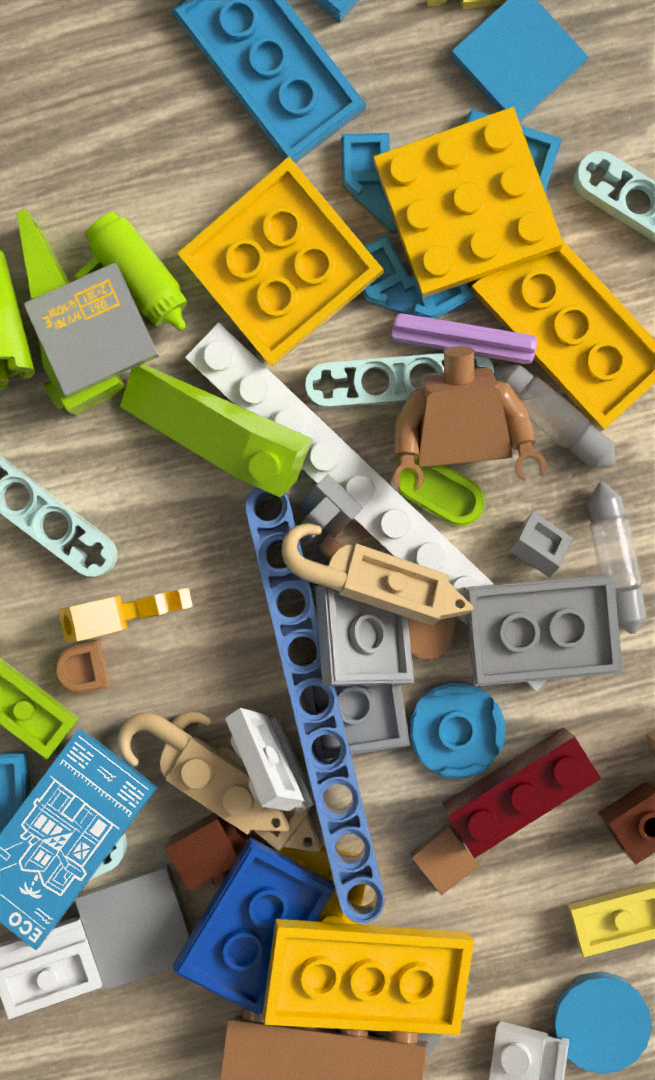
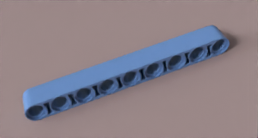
M255 487L248 494L245 502L246 515L339 905L343 914L349 920L356 923H368L375 920L382 913L385 905L383 883L335 686L322 685L317 611L310 581L293 574L288 567L284 569L272 568L267 561L269 549L277 543H282L288 531L296 527L292 507L286 493L280 498ZM267 496L276 497L282 502L281 514L272 521L261 520L256 515L258 502ZM299 540V542H298V544H297V549H298L300 555L303 556V552H302V548H301V544H300V540ZM298 590L305 597L306 605L304 611L296 617L288 618L279 610V598L285 591ZM299 637L310 638L316 644L317 656L309 665L296 664L290 656L291 643ZM317 685L327 692L329 704L325 710L319 713H312L303 707L301 694L309 686ZM321 735L334 736L341 745L340 753L332 760H321L312 750L313 741ZM334 784L346 786L353 795L351 802L342 809L330 807L324 799L325 791ZM345 834H354L362 839L364 847L358 855L346 857L338 852L335 846L337 840ZM357 884H366L374 889L376 895L371 903L359 906L349 900V890Z

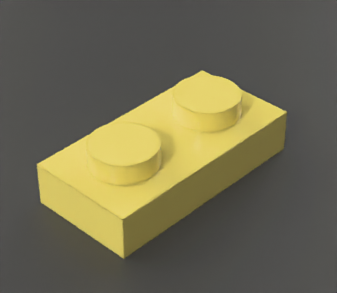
M655 881L568 904L579 950L583 957L655 939Z

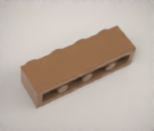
M246 1008L243 1009V1016L237 1015L228 1019L220 1080H425L428 1041L417 1040V1032L392 1030V1032L388 1031V1036L370 1034L368 1030L265 1025L262 1016L263 1010L258 1015Z

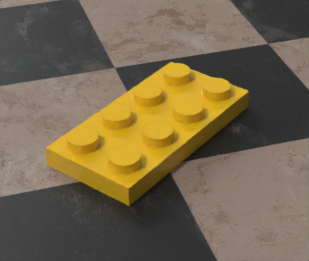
M564 241V245L559 251L480 278L470 288L473 294L508 331L534 335L536 337L537 347L534 360L600 431L605 430L655 384V339Z
M275 919L262 1014L264 1024L460 1035L474 939L469 932Z

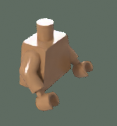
M454 346L445 349L444 372L423 375L420 389L410 393L395 420V458L399 459V467L392 472L390 478L391 485L395 490L400 488L399 475L403 470L410 471L415 479L413 487L414 491L422 486L424 480L420 467L513 458L512 449L518 450L519 458L515 463V473L518 478L525 481L521 464L527 458L536 460L541 477L544 475L546 461L540 453L533 451L532 446L536 443L527 408L508 383L496 380L492 369H474L473 348ZM415 459H417L419 467L414 464Z

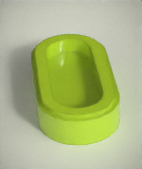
M415 459L414 464L419 467L418 461ZM446 465L420 467L424 480L422 486L414 491L413 487L415 481L413 474L407 470L401 471L398 493L406 500L453 526H466L474 523L483 513L485 497L482 489L474 481Z

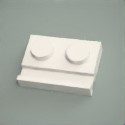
M239 708L225 718L232 734V747L243 760L250 777V791L262 807L285 811L295 808L298 813H302L315 804L313 794L279 718L275 717L270 721L268 715Z
M80 916L58 923L37 950H34L19 937L0 943V997L8 1020L99 989L103 985Z
M500 1021L496 1027L489 1080H564L570 1039L562 1037L560 1040L549 1037L548 1033Z

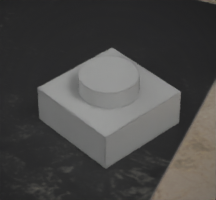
M532 511L523 522L509 551L521 558L526 564L536 568L550 578L560 568L573 538Z

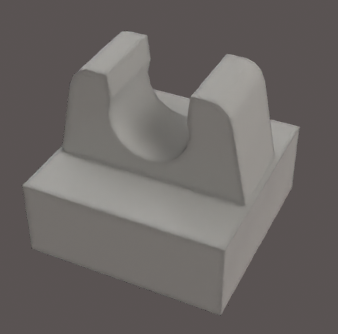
M327 474L301 502L300 506L309 515L300 525H318L335 538L363 507ZM317 535L307 536H309L313 540Z

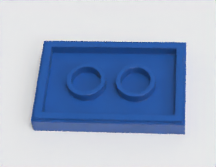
M249 837L174 961L173 972L260 1015L264 1007L275 919L316 921L336 889L333 881Z

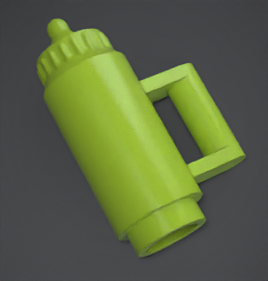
M112 211L97 219L85 234L90 241L89 249L95 256L74 275L73 280L75 281L116 262L139 313L142 316L148 317L152 324L157 327L168 323L173 325L178 331L184 330L186 323L182 319L181 311L187 305V300L180 292V285L127 218H121L117 212Z

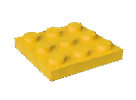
M514 106L374 156V166L422 299L559 251L564 245Z
M290 157L286 158L177 253L272 368L384 273L379 263Z

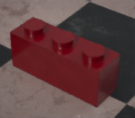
M563 727L442 804L447 816L472 856L476 858L599 781L601 777L576 737Z

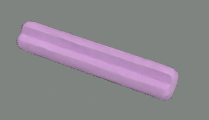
M402 313L397 315L392 327V339L395 342L440 350L454 346H468L474 349L475 356L522 364L532 363L537 347V339L534 335Z

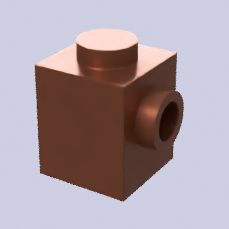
M644 782L598 812L622 851L635 865L655 853V788L649 783Z
M212 813L171 836L165 849L188 891H191L209 880L212 881L213 885L223 882L243 849L242 846L246 844V838L241 830L217 814Z

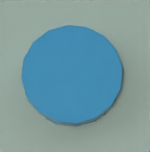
M449 681L433 686L418 699L410 714L408 734L415 755L427 768L445 778L465 779L481 774L495 760L497 754H500L504 746L506 725L500 707L485 690L469 682Z
M603 971L586 973L574 979L575 983L570 985L566 991L563 989L557 997L552 1014L555 1037L560 1040L562 1037L570 1039L567 1058L581 1069L599 1074L618 1072L636 1062L646 1049L652 1030L649 1008L638 990L623 977Z

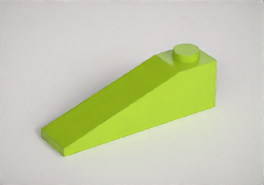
M25 208L18 211L16 215L32 300L70 282L37 221ZM38 337L43 368L50 379L44 386L52 402L59 410L65 407L68 412L78 416L125 390L126 385L121 376L118 375L68 398L64 395Z
M144 364L131 369L120 407L235 478L280 498L297 482L313 440L311 437Z

